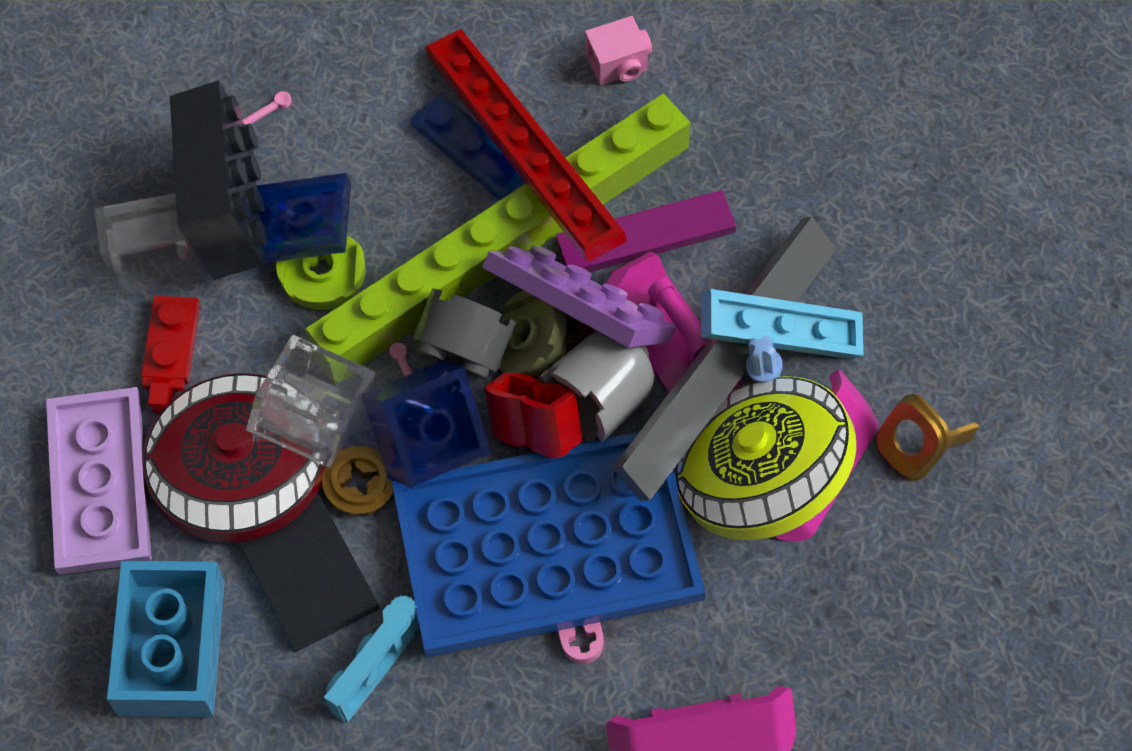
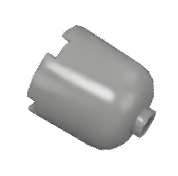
M596 331L540 375L538 381L539 383L560 384L572 389L576 393L582 440L588 443L593 442L597 438L600 442L605 441L647 399L652 392L655 375L648 358V350L645 346L628 348L603 333Z

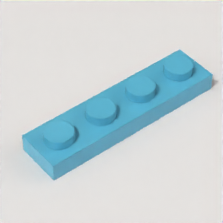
M709 289L701 293L702 338L749 345L753 338L761 340L766 335L773 340V348L846 359H856L864 356L862 312Z

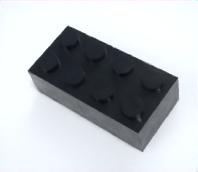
M219 80L171 95L170 112L177 226L213 280L264 265L262 246L267 245V236L259 217V213L264 212V203L256 181L261 180V171L253 151L258 148V139L253 126L250 123L244 124L237 99L234 95L228 96Z

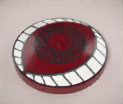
M234 373L213 377L197 383L180 393L155 419L147 435L143 450L144 478L151 497L163 516L180 530L200 539L215 542H242L257 539L271 534L292 522L310 505L322 485V477L328 462V444L323 424L309 400L294 387L281 380L251 373Z

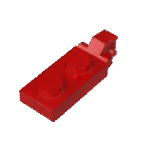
M154 295L141 374L143 389L150 390L148 404L152 407V413L160 414L172 401L174 391H184L185 384L189 383L200 310L198 298Z

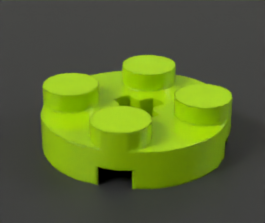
M330 224L307 226L298 231L299 236L293 238L289 244L286 241L280 248L276 260V270L280 285L290 301L311 310L337 308L356 296V293L363 285L366 275L363 250L358 242L356 243L354 239L348 236L347 231L338 226ZM322 259L327 261L329 267H332L330 271L322 275H317L316 272L309 270L310 267H316L319 260Z

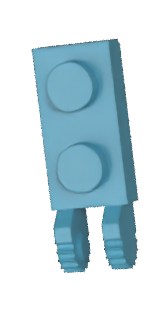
M400 595V597H395L393 601L391 600V604L387 605L382 611L384 623L381 624L374 634L369 633L363 638L356 650L354 660L345 671H338L330 680L324 699L331 714L344 723L350 721L415 637V632L419 631L417 606L411 597L408 598L406 595Z

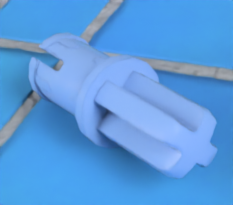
M766 335L761 340L753 338L748 345L750 355L746 361V369L752 378V382L764 383L780 377L783 368L782 359L773 348V340Z

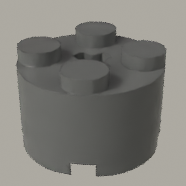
M432 288L411 339L418 343L415 352L438 362L440 360L444 361L445 357L459 361L457 370L482 379V377L487 378L489 372L496 374L516 322L508 319L501 324L499 323L502 316L501 313L455 294L452 300L448 298L446 301L441 300L440 296L443 290Z

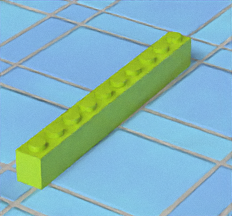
M663 93L567 156L566 159L604 205L688 149L690 121ZM524 184L308 326L306 332L311 351L337 383L391 347L394 343L415 331L432 288L443 290L440 299L444 301L447 298L452 300L454 294L466 297L497 276L482 268L489 251H505L510 246L523 250H529L533 245L541 247L556 237V234L563 231L530 188Z

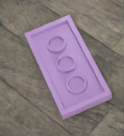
M133 387L46 399L54 566L58 575L120 567L121 561H152L147 484L143 473L144 441L141 398L138 388Z

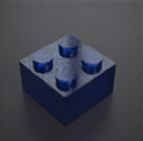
M440 361L361 394L388 479L412 488L491 453L465 367Z

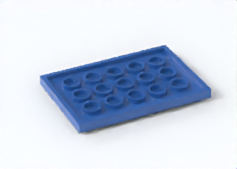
M638 433L608 438L603 442L598 440L578 444L568 454L560 458H547L542 454L532 453L392 481L426 658L705 601V589L682 501L678 494L679 490L674 471L672 470L651 500L640 501L613 469V466L638 435Z

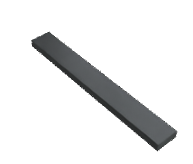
M813 217L800 220L745 294L792 302L799 301L836 251L835 246ZM710 339L613 466L614 471L640 501L652 499L747 371L746 361L750 355L748 344Z

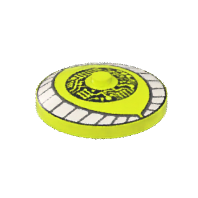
M783 376L769 382L761 383L754 381L745 384L729 393L675 466V478L679 497L697 523L713 534L734 540H759L778 536L811 520L830 504L840 492L854 464L856 433L853 423L840 400L829 389L817 382L799 377Z

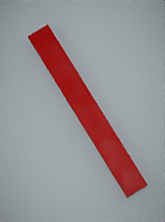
M462 29L425 47L426 54L432 64L587 263L627 242L625 231Z

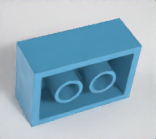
M121 561L107 701L117 716L214 717L225 580L217 562Z

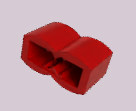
M509 372L502 374L484 387L492 435L499 441L507 443L512 447L528 446L532 451L542 454L547 458L563 457L583 441L576 393L572 389L555 383H539L537 379L529 375Z

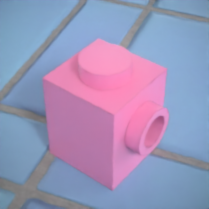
M633 16L585 31V53L600 86L617 80L628 82L639 77L642 72L647 71L648 55L652 54V44L645 29L639 30Z

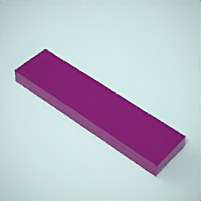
M719 190L615 218L625 231L627 242L588 263L564 232L556 234V242L565 266L568 264L575 265L588 272H593L633 261L648 252L659 254L736 233V224L724 192Z

